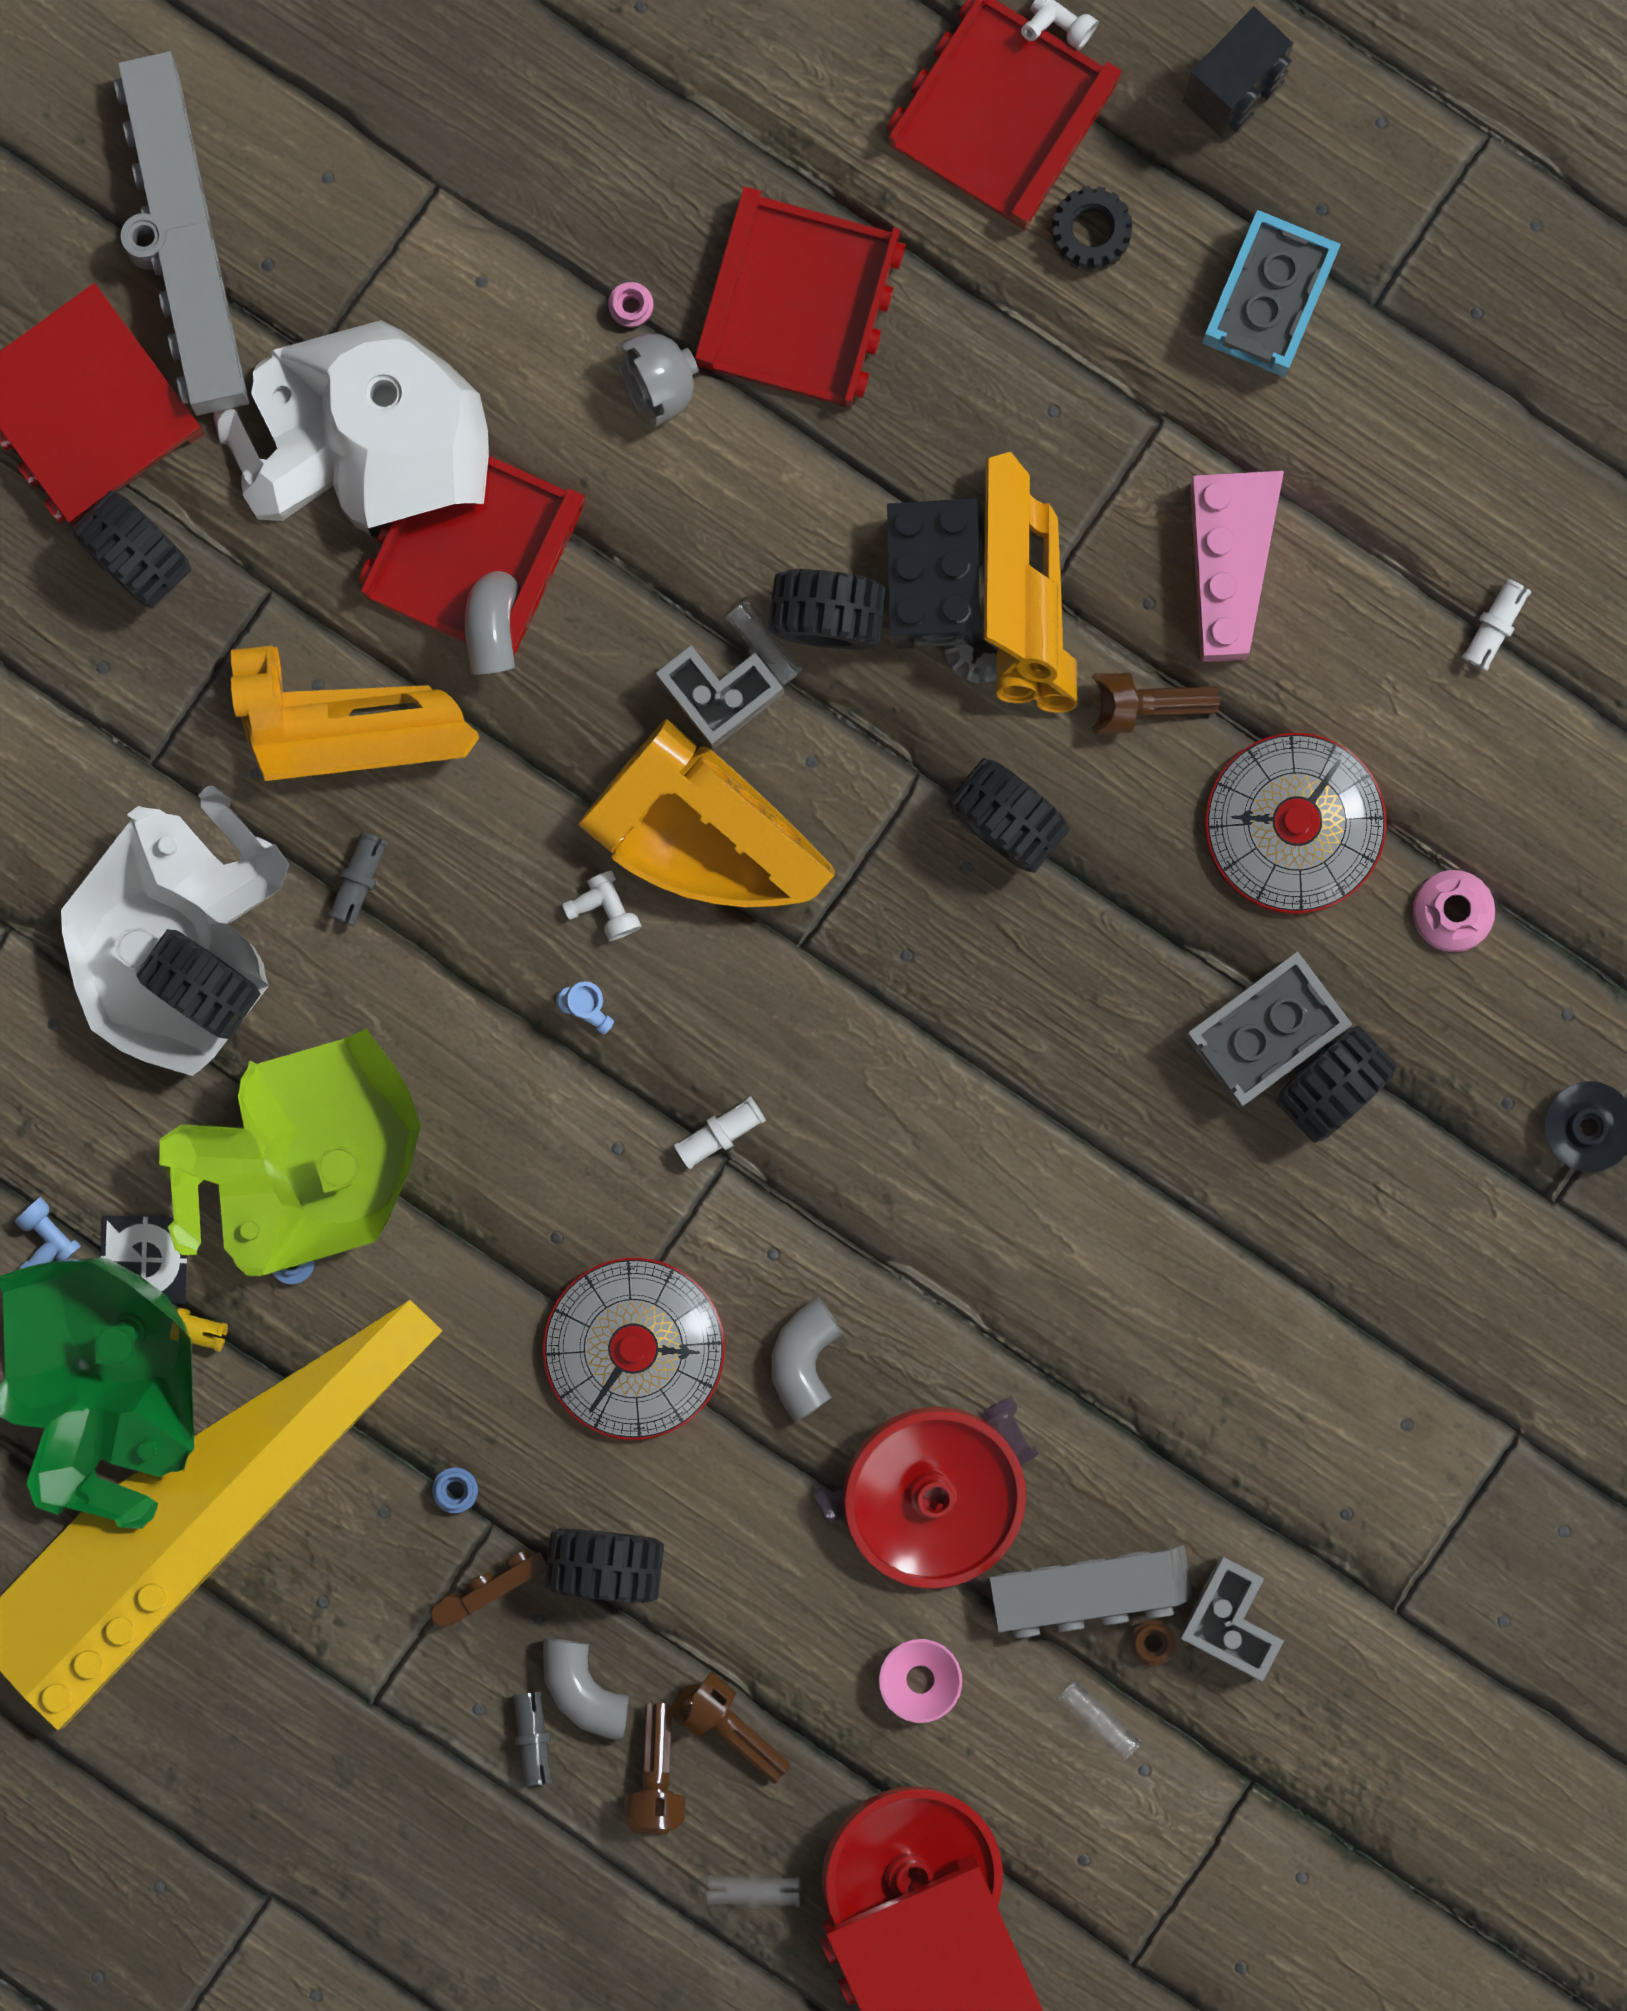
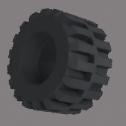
M110 490L72 528L76 541L123 589L145 607L153 609L191 571L189 561L184 554L142 511L121 493Z
M791 569L777 573L774 576L768 631L781 639L816 647L861 650L877 646L881 641L887 589L872 579L841 572Z
M982 758L947 800L952 812L966 827L998 854L1024 871L1035 873L1070 831L1064 817L1043 796L1012 771L994 760Z
M167 929L136 972L139 982L145 988L218 1038L230 1039L261 995L257 986L248 978L177 930Z
M1360 1025L1343 1032L1308 1063L1280 1091L1276 1104L1313 1143L1322 1141L1354 1116L1390 1081L1397 1065Z
M571 1528L556 1529L550 1532L544 1587L556 1594L634 1603L655 1601L659 1598L664 1544L656 1538Z

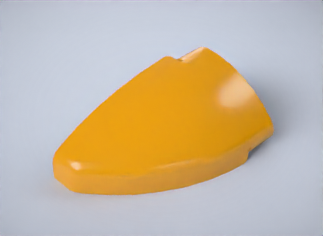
M665 719L640 746L578 823L582 829L612 853L611 858L632 874L680 896L708 903L737 907H770L804 903L815 898L835 875V869L828 860L755 788L708 746L703 745L695 752L697 744L668 719Z

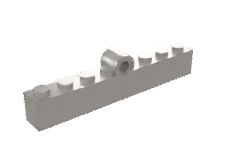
M171 51L120 62L118 64L121 78L114 79L115 90L119 105H127L130 120L123 122L124 133L128 147H136L139 163L132 164L134 180L138 191L145 189L148 205L141 206V214L130 217L124 223L121 230V242L134 265L146 270L154 269L156 276L163 274L166 290L159 292V298L164 317H172L175 333L168 334V341L173 360H181L184 376L177 377L182 403H190L196 416L248 405L247 391L177 64ZM148 236L154 237V241L149 246H138L141 239Z

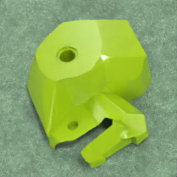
M365 1028L347 1038L259 1064L249 1061V1066L241 1078L238 1095L244 1128L181 1124L160 1138L159 1165L164 1167L167 1177L171 1181L174 1221L168 1226L175 1251L182 1255H197V1249L201 1244L198 1185L203 1180L219 1184L224 1249L233 1258L236 1266L247 1276H262L376 1242L390 1219L411 1169L421 1124L409 1089L400 1073Z

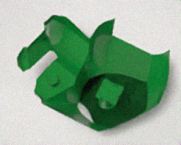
M97 1257L53 1261L28 1266L0 1276V1289L3 1292L5 1380L0 1384V1417L16 1425L45 1428L27 1480V1486L35 1507L57 1515L67 1507L115 1520L118 1527L142 1529L154 1518L159 1503L145 1494L97 1477L95 1467L102 1458L111 1464L158 1477L170 1472H179L183 1469L185 1471L188 1456L194 1450L192 1340L185 1322L164 1293L138 1274L108 1258ZM173 1320L180 1329L178 1341L170 1339Z

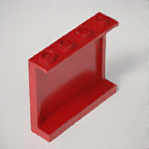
M966 0L958 13V17L963 20L954 34L947 31L934 51V55L939 58L932 70L929 72L923 69L913 83L910 92L915 96L907 109L899 106L886 127V130L891 132L889 147L1018 227L1026 230L1120 82L1122 70L1109 62L1102 66L1046 30H1043L1034 41L1025 39L1021 29L1029 20L997 0Z
M744 186L695 356L697 366L852 409L854 398L863 399L870 373L862 371L867 354L875 356L882 330L874 328L879 311L887 313L892 299L894 287L887 285L891 268L899 270L903 260L906 244L899 242L900 229L894 227L893 231L889 232L762 197L760 190Z
M95 282L0 351V444L6 452L13 447L23 459V462L17 465L18 469L32 488L40 483L50 497L43 503L59 524L67 519L72 527H74L78 523L77 520L88 513L110 490L117 492L188 440L192 444L205 434Z
M489 456L484 504H452L383 524L377 542L383 545L376 560L368 558L358 579V583L363 584L361 593L365 598L466 644L465 608L470 590L475 582L485 574L493 571H503L511 575L517 581L520 588V593L510 614V633L515 657L587 503L585 495L570 488L566 491Z
M974 1854L957 1861L959 1870L832 1926L829 1919L823 1921L827 1936L821 1938L820 1942L830 1965L839 1961L845 1977L839 1979L838 1982L848 2005L857 2002L861 2011H1043Z

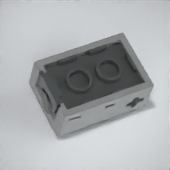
M1297 951L1187 1033L1185 1037L1237 1107L1241 1108L1353 1024Z

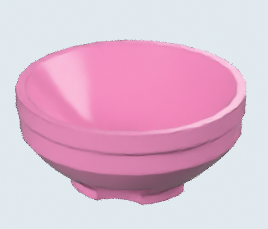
M1448 870L1431 876L1422 884L1413 902L1412 915L1418 933L1428 944L1445 952H1461L1477 946L1486 938L1495 920V904L1489 888L1482 880L1465 871ZM1456 895L1468 901L1470 914L1466 920L1452 922L1445 916L1443 906L1447 898Z
M912 1639L901 1643L886 1656L880 1670L879 1686L883 1700L897 1716L916 1723L931 1722L946 1715L955 1706L961 1694L962 1672L953 1653L945 1646L928 1639ZM915 1666H926L934 1675V1684L927 1692L916 1693L907 1685V1674Z

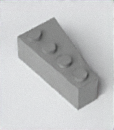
M1185 1545L1168 1547V1549L1161 1552H1135L1116 1556L1114 1559L1098 1558L1071 1563L1068 1566L1055 1565L999 1574L990 1578L998 1632L1012 1630L1013 1638L1039 1635V1626L1051 1624L1057 1625L1058 1632L1085 1628V1619L1101 1617L1102 1625L1128 1622V1613L1145 1611L1147 1619L1170 1616L1174 1614L1172 1606H1178L1193 1599Z

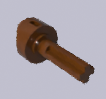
M1129 672L1095 673L1091 677L1100 689L1102 700L1100 715L1096 724L1092 727L1096 735L1131 733L1134 729L1137 715L1218 713L1220 696H1218L1217 686L1136 690L1132 675Z
M709 1672L702 1683L685 1686L674 1700L669 1711L672 1717L696 1738L713 1729L718 1736L773 1784L777 1783L781 1776L787 1773L790 1763L733 1711L729 1710L736 1692L718 1675ZM690 1706L691 1711H688L686 1708Z
M666 1703L645 1704L642 1776L644 1790L625 1794L624 1820L633 1833L666 1835L671 1830H675L685 1820L686 1796L673 1794V1791H668L672 1715L669 1711L671 1705Z

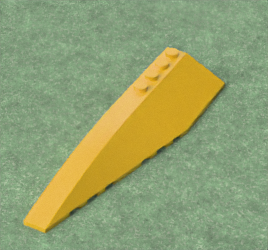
M408 1300L195 1435L194 1450L188 1456L185 1471L183 1469L179 1472H170L161 1477L138 1471L118 1485L145 1494L159 1503L154 1518L142 1529L118 1527L115 1520L81 1512L1 1595L0 1672L57 1730L66 1727L443 1330L414 1302Z

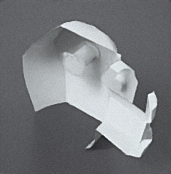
M376 321L272 350V355L256 365L253 371L254 382L251 394L277 446V450L267 460L259 459L234 409L230 408L214 412L213 420L220 443L229 445L242 471L241 485L243 497L258 520L284 521L333 485L344 514L356 528L370 536L368 528L460 503L484 504L489 448L488 428L480 394L447 362L402 330L384 321Z
M207 786L198 795L201 798V808L240 851L239 861L223 865L180 816L166 814L159 809L138 806L127 814L132 818L61 910L62 934L73 983L91 1030L122 1052L142 1061L192 1076L216 1056L228 1039L216 1037L161 1000L139 982L136 972L167 929L177 930L253 982L261 994L260 998L269 987L264 963L256 948L229 924L281 890L290 865L275 844H271L253 835L230 808L231 799L215 786Z

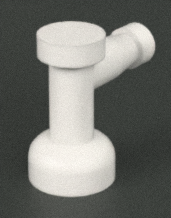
M1034 0L1030 11L1035 15L1031 21H1028L1022 27L1021 33L1025 39L1034 41L1043 30L1054 22L1068 32L1067 42L1079 51L1091 38L1099 21L1089 14L1077 17L1055 0Z
M607 871L587 881L591 891L582 894L574 901L569 900L563 903L564 911L570 920L578 917L580 913L603 905L609 918L604 927L608 941L625 937L642 927L635 914L625 912L612 883L616 880L612 871Z

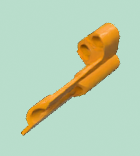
M1007 452L986 460L984 640L1000 648L996 653L997 698L1014 704L1025 703L1034 699L1037 700V707L1041 710L1063 713L1071 711L1077 706V661L1063 649L1058 517L1049 503H1041L1030 494L1029 473L1012 452ZM1029 529L1037 536L1043 538V574L1029 565Z
M267 645L231 650L233 677H231V692L235 716L241 717L249 748L254 752L265 781L465 758L479 739L478 732L464 721L462 711L453 698L440 689L433 690L429 685L283 692L278 647ZM403 703H415L419 707L349 716L353 709Z

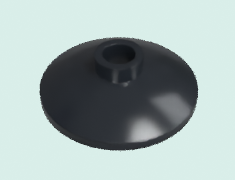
M1595 1081L1576 1083L1562 1090L1551 1102L1544 1124L1546 1140L1553 1154L1566 1166L1582 1172L1603 1171L1619 1163L1627 1155V1099L1615 1088ZM1584 1119H1590L1596 1125V1131L1592 1136H1585L1580 1130V1124Z

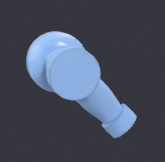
M578 982L558 992L556 1004L563 1013L582 1018L594 1025L596 1030L603 1035L612 1027L614 1020L608 1015L605 1016L600 1011L603 1004V996L595 984L591 982Z
M41 1197L14 1221L24 1231L34 1229L45 1241L29 1261L26 1260L20 1266V1269L52 1262L54 1259L57 1261L67 1260L81 1247L76 1240L71 1242L47 1217L49 1206Z

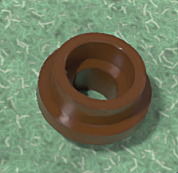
M1147 1620L1140 1623L1132 1632L1130 1647L1133 1655L1140 1662L1150 1666H1157L1167 1662L1172 1657L1176 1648V1638L1172 1629L1164 1622ZM1150 1634H1157L1161 1638V1646L1156 1651H1149L1144 1646V1640Z

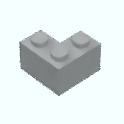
M692 645L656 672L657 680L712 750L784 695L783 687L756 653L720 681Z
M1219 1556L1178 1637L1261 1681H1264L1284 1642L1279 1637L1244 1620L1264 1578L1223 1556Z

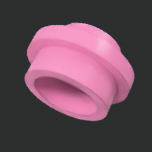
M626 282L617 286L612 291L608 303L612 318L618 324L629 328L638 327L647 322L652 315L654 306L649 290L636 282ZM629 298L636 299L640 303L639 309L634 313L626 312L623 309L625 300Z

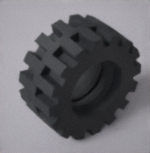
M1090 186L1082 187V190H1073L1068 193L1065 199L1061 200L1054 212L1051 224L1052 243L1054 248L1058 250L1060 258L1063 261L1067 260L1071 263V267L1075 269L1080 267L1089 272L1099 268L1104 270L1110 264H1115L1121 259L1130 243L1132 217L1129 215V208L1125 202H1121L1119 195L1115 192L1109 193L1105 191L1106 188L1098 186V189H1092ZM1096 211L1108 219L1111 233L1103 244L1096 247L1085 246L1075 238L1073 223L1081 213Z

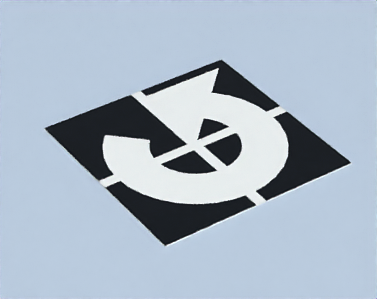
M103 1216L101 1257L108 1258L138 1274L164 1293L172 1304H186L187 1255H182L174 1249L168 1226L174 1221V1217Z

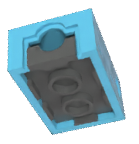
M1257 210L1202 344L1285 378L1341 244Z

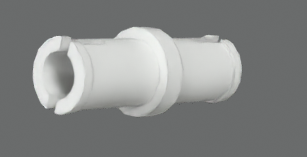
M1509 578L1505 579L1504 585L1489 612L1482 613L1479 619L1482 624L1466 653L1463 654V659L1466 661L1470 660L1469 663L1488 671L1489 665L1505 636L1511 637L1514 631L1512 624L1527 597L1531 594L1528 588H1524L1523 585Z
M750 1096L746 1101L719 1118H716L715 1115L707 1119L708 1125L680 1143L674 1144L686 1166L691 1169L694 1165L722 1147L728 1150L734 1146L733 1140L758 1124L764 1123L766 1119Z

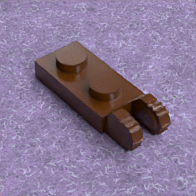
M529 1548L505 1561L510 1570L495 1579L489 1571L466 1585L470 1594L465 1597L450 1594L437 1602L436 1606L434 1605L433 1610H431L432 1622L434 1621L440 1628L442 1626L447 1628V1626H452V1624L459 1622L544 1571L547 1567L546 1554L541 1550L533 1555Z

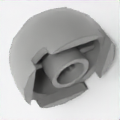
M646 333L617 344L615 348L616 354L624 352L626 362L618 365L626 389L637 410L640 412L647 408L653 416L646 420V422L650 426L656 427L682 413L690 403L695 387L692 375L698 373L696 361L688 348L680 350L672 339L660 334Z

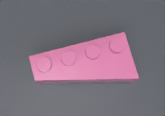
M1284 471L1196 475L1192 478L1190 490L1201 662L1246 660L1250 653Z

